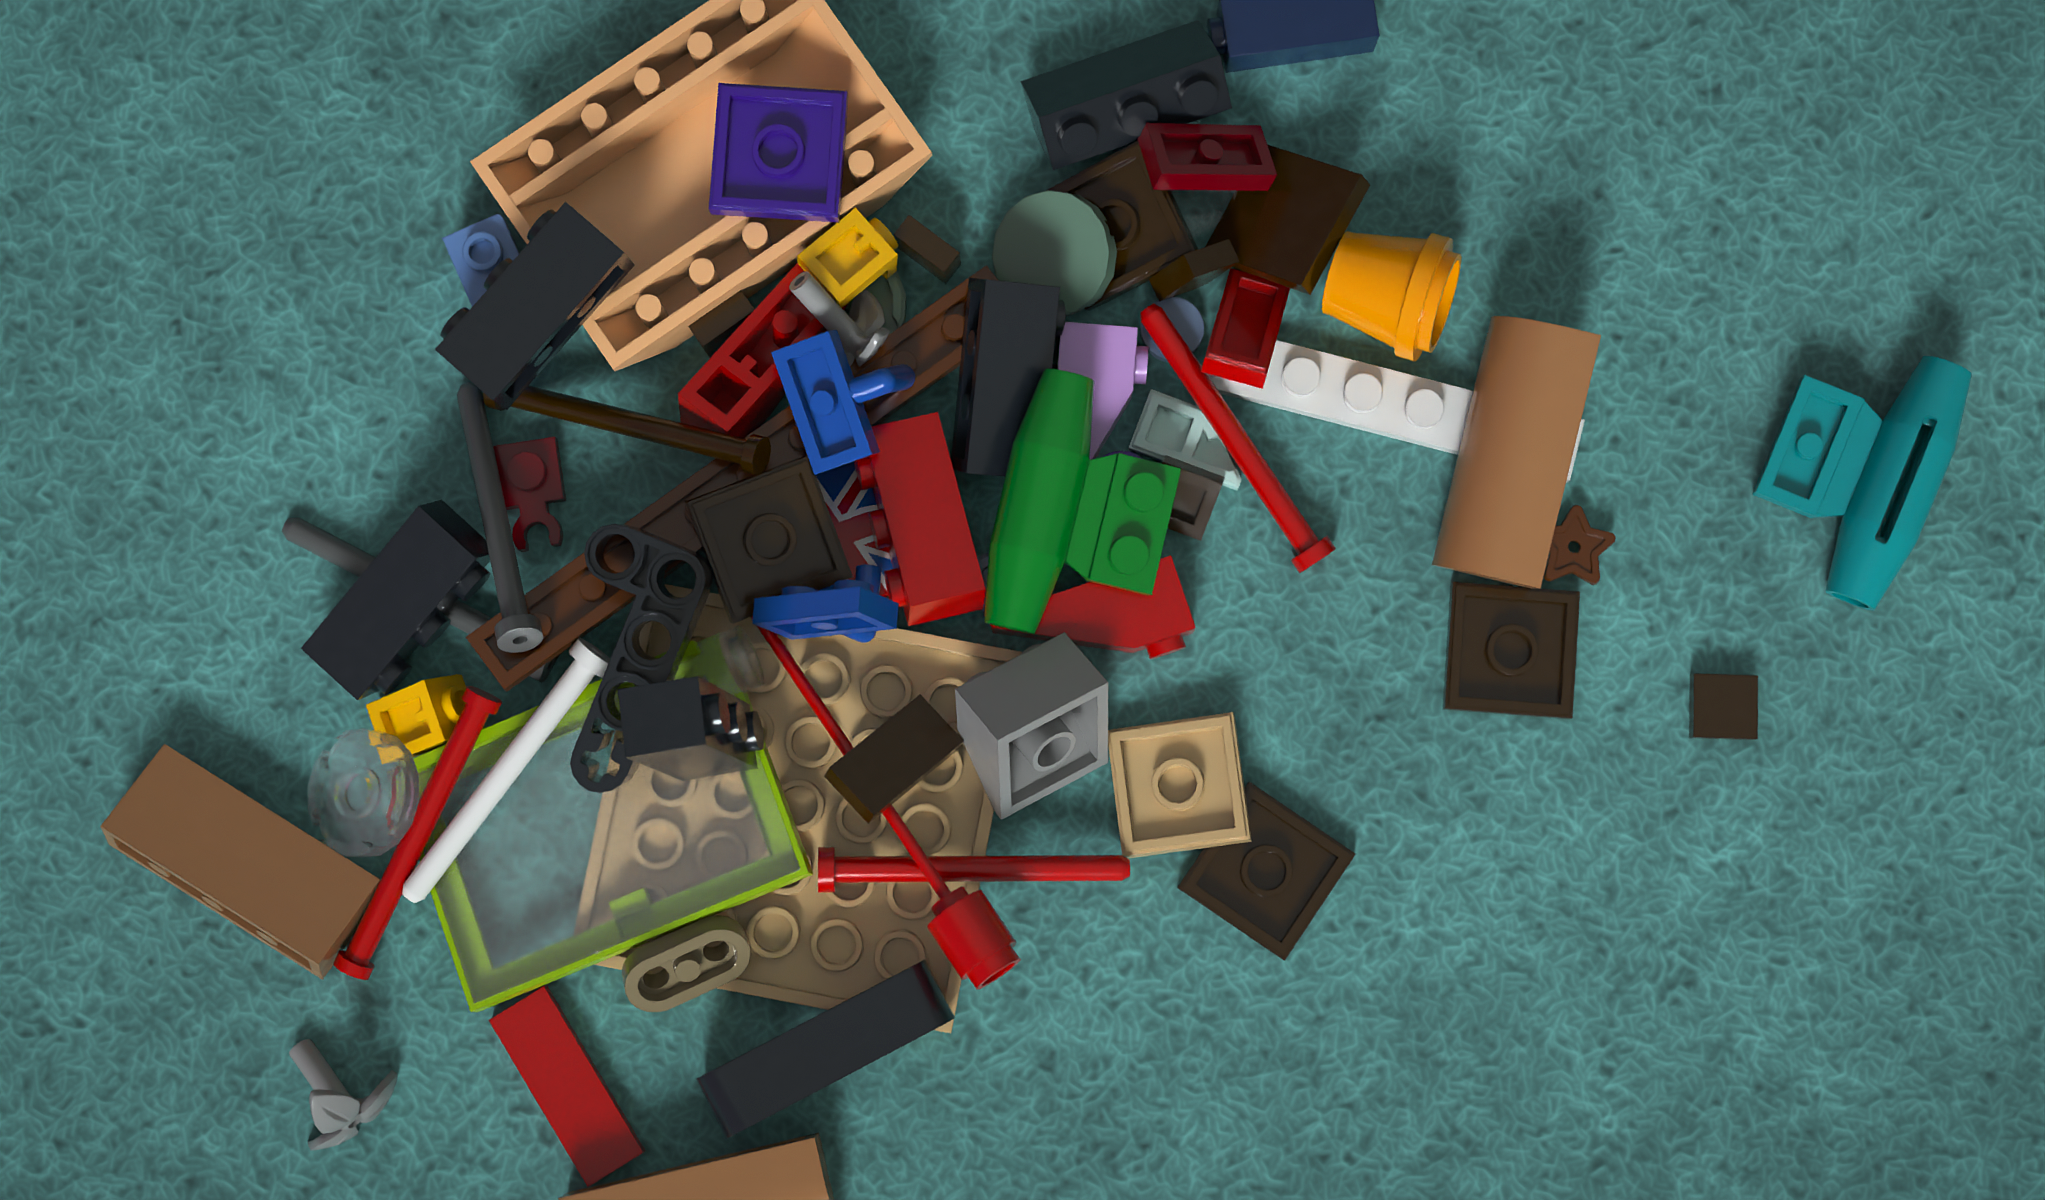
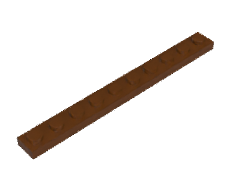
M987 265L969 277L998 280ZM969 278L889 334L877 353L859 367L856 358L850 366L854 378L880 368L900 364L910 366L915 373V382L909 389L888 393L863 402L871 426H876L960 366ZM790 406L745 437V439H748L750 435L756 434L767 437L770 440L771 453L764 471L807 456ZM715 458L624 523V525L637 527L699 554L703 549L684 501L755 474L744 472L741 464ZM616 535L605 545L603 555L608 567L615 572L621 573L631 566L634 561L635 552L629 539L623 535ZM582 553L525 594L528 614L538 617L541 623L543 640L538 646L518 653L505 652L499 649L494 628L502 620L501 612L466 636V639L507 692L573 645L578 638L584 637L633 602L636 595L595 577L587 567L585 555ZM676 560L671 563L665 570L664 578L687 562Z

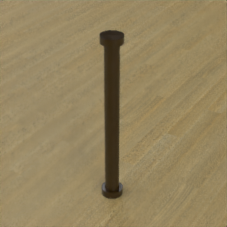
M530 385L510 406L741 464L744 472L755 475L762 474L766 469L771 453L770 440L764 436L752 434L748 439ZM483 393L484 403L488 408L499 411L505 410Z

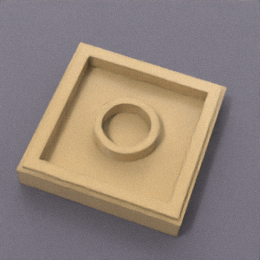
M1233 712L1108 730V747L1122 856L1129 859L1252 842L1236 720Z

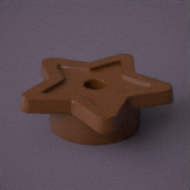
M1573 505L1559 526H1555L1544 572L1545 580L1550 582L1568 574H1574L1589 584L1596 585L1600 580L1598 556L1615 542V535L1591 528L1582 507ZM1575 541L1579 544L1580 549L1577 553L1570 552L1568 548L1570 542Z

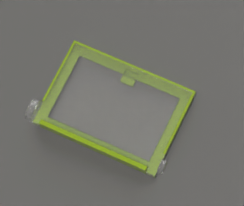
M739 625L699 642L690 641L674 679L699 676L750 704L751 711L754 710L747 692L763 686L765 683L763 669L756 650L745 630ZM667 652L657 655L654 658H661ZM602 679L588 684L430 891L470 1012H480L665 936L702 918L716 915L813 875L765 740L763 749L756 751L758 769L681 781L639 764L633 777L620 787L603 793L588 791L578 784L572 775L570 765L573 749ZM624 682L618 687V689L635 687L637 685L630 682ZM617 689L616 692H615V698H614V700H615L616 708H617L618 711L620 712L618 689ZM539 706L482 729L419 859L420 861ZM604 722L601 725L602 729L614 730ZM615 730L609 745L605 749L592 752L591 758L599 762L597 773L601 776L614 769H619L620 764L615 763L611 759V753L617 739L623 737L622 731ZM445 745L408 760L409 764L390 771L394 785L384 788L381 796L384 808L395 824L405 821L408 824Z

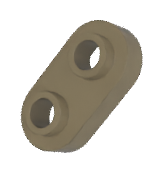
M719 915L708 916L637 948L626 958L622 967V979L628 1000L640 1010L663 1012L735 980L745 971L750 961V948L745 931L732 918ZM714 941H723L716 947L705 946ZM656 967L664 968L662 971L656 974L646 973L647 971L654 969Z

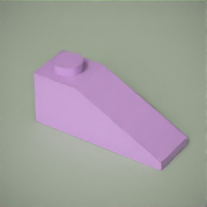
M1065 322L1063 333L1060 336L1058 370L1083 375L1095 381L1089 460L1096 459L1130 403L1133 385L1146 384L1149 347L1136 346L1138 327Z

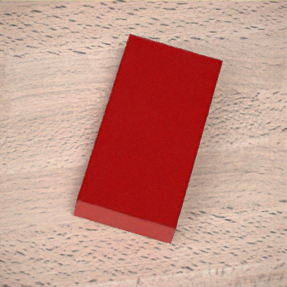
M1230 268L1201 372L1263 389L1290 288Z

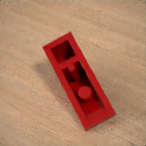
M798 263L678 393L681 423L745 438L759 428L774 411L786 393L771 352L827 331L789 289L793 279L800 273L805 272ZM849 302L844 307H842L843 310L847 307Z
M1171 555L1160 559L1152 595L1147 596L1088 582L1052 594L1035 634L990 624L992 633L1048 641L1065 632L1074 644L1079 646L1128 653L1147 649L1150 659L1162 657L1186 648L1183 636L1192 634L1196 629Z

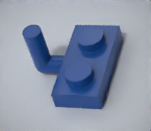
M837 330L826 331L771 352L814 475L880 452L863 402L912 387L915 382V373L910 366L900 364L880 368L854 378Z
M863 564L856 566L855 580L836 581L832 590L819 591L805 586H788L782 588V593L779 596L754 598L752 624L791 640L844 635L855 641L866 643L875 637L876 631L897 629L899 603L880 595L882 569L875 565Z

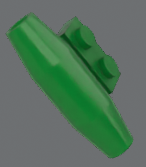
M1048 368L1044 369L1013 442L991 534L985 623L1035 634L1065 562L1086 581L1147 596L1152 595L1181 468L1121 453L1089 460L1095 381L1091 378L1068 371Z

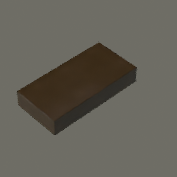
M920 694L830 766L824 777L869 824L954 754L964 740Z

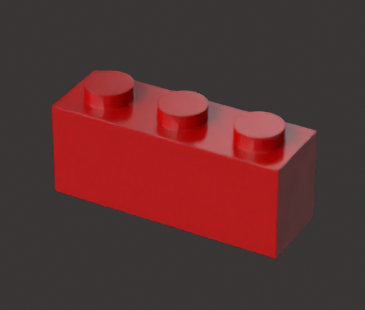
M938 412L871 426L880 452L856 460L854 463L861 490L873 489L878 510L869 511V521L876 548L888 547L893 569L884 571L889 599L899 603V607L903 606L908 626L982 610L986 588Z

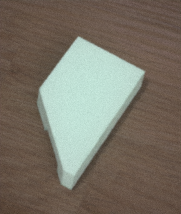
M1150 390L1128 450L1159 462H1163L1165 455L1221 475L1225 477L1222 485L1237 491L1242 479L1237 469H1235L1225 445L1200 408L1158 391Z

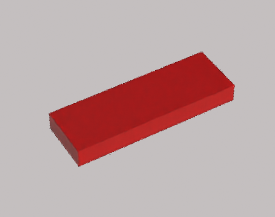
M547 985L489 1019L490 1024L587 1187L646 1151Z

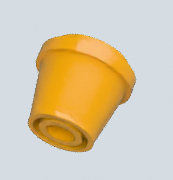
M1346 231L1338 244L1329 269L1322 300V312L1393 347L1395 356L1417 361L1423 351L1432 353L1441 337L1457 288L1461 269V254L1453 252L1452 238L1431 233L1427 239Z

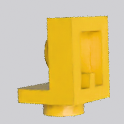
M855 207L839 223L832 226L798 254L797 263L804 271H808L842 308L881 275L888 279L897 271L898 254L894 250L898 248V243L889 229L879 219L874 217L868 222Z
M456 674L424 679L366 704L386 765L403 762L447 743L466 704L461 699L466 689L462 675Z

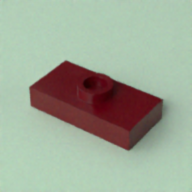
M1146 123L1141 136L1137 139L1153 190L1268 191L1277 177L1261 125Z

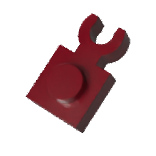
M554 436L493 446L506 509L519 508L520 517L516 520L512 531L513 542L516 548L521 552L529 551L527 534L529 529L537 524H543L548 528L550 544L553 547L561 546L563 542V529L560 522L550 514L548 505L550 503L566 501L558 439Z

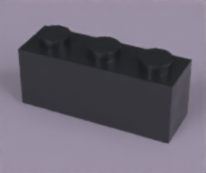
M1199 20L1020 81L1033 128L1053 170L1138 141L1137 139L1141 136L1146 123L1188 124L1232 108L1220 54Z
M567 202L557 212L553 209L548 210L537 219L528 232L527 239L530 242L513 261L507 258L491 271L484 283V288L487 291L470 310L467 307H463L446 322L440 334L443 341L435 348L441 356L489 398L506 410L635 266L618 246Z
M969 278L951 451L953 469L968 474L1006 476L1013 442L1042 373L1047 368L1058 370V366L1052 363L1055 338H1060L1066 319L1064 301L1059 300L1060 287Z
M442 499L418 506L301 649L356 700H360L378 691L385 695L389 694L410 673L412 666L406 661L419 645L423 648L429 647L448 628L451 620L445 614L458 598L467 601L490 577L491 573L484 568L490 562L486 539Z
M699 676L618 689L625 758L681 781L758 769L756 751L763 749L764 735L759 714L757 711H751L750 704Z

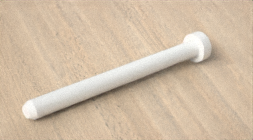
M578 638L568 652L574 658V661L404 882L402 894L409 901L417 903L427 897L594 676L597 675L603 678L610 658L594 645L582 638Z

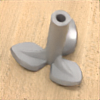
M808 271L796 276L789 286L791 292L827 331H838L850 366L855 357L858 366H862L877 353L878 349L886 341L890 330L882 327L885 322L883 308L878 299L868 290L864 289L854 297L848 316Z
M311 1039L300 1041L289 1052L290 1057L314 1089L310 1092L309 1096L310 1111L314 1124L322 1135L312 1141H308L310 1151L330 1148L358 1135L359 1131L356 1125L360 1122L368 1123L373 1121L385 1108L393 1094L397 1082V1073L393 1070L390 1071L369 1096L363 1099L356 1098L349 1094Z

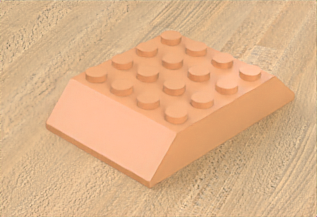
M709 0L470 161L526 244L530 242L527 239L528 232L537 219L548 210L553 209L557 212L567 202L618 246L635 264L583 323V327L614 371L676 348L693 336L688 327L690 324L740 290L748 299L797 264L798 254L837 223L712 215L710 213L709 198L718 83L847 91L849 98L840 220L855 207L865 218L883 207L932 156V152L825 0Z

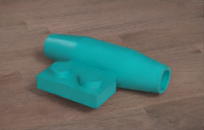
M1923 356L1883 420L1865 402L1864 398L1807 375L1800 378L1752 495L1811 519L1842 516L1825 590L1827 594L1857 607L1875 610L1912 552L1956 449L1972 373L1966 368L1942 358Z

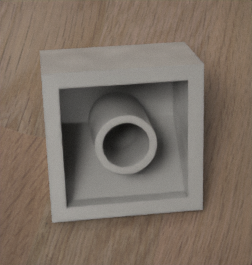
M1065 632L1043 644H1035L1028 647L1019 656L988 672H980L972 676L965 684L955 688L957 730L964 740L963 743L993 810L1001 820L1108 763V681Z

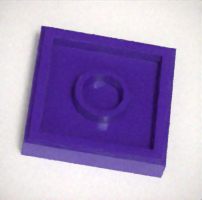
M718 83L709 198L710 213L712 215L839 223L849 98L847 91Z

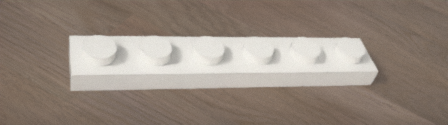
M1278 340L1275 343L1263 389L1207 374L1220 394L1456 455L1459 453L1473 391ZM1581 419L1566 483L1571 478L1585 419Z

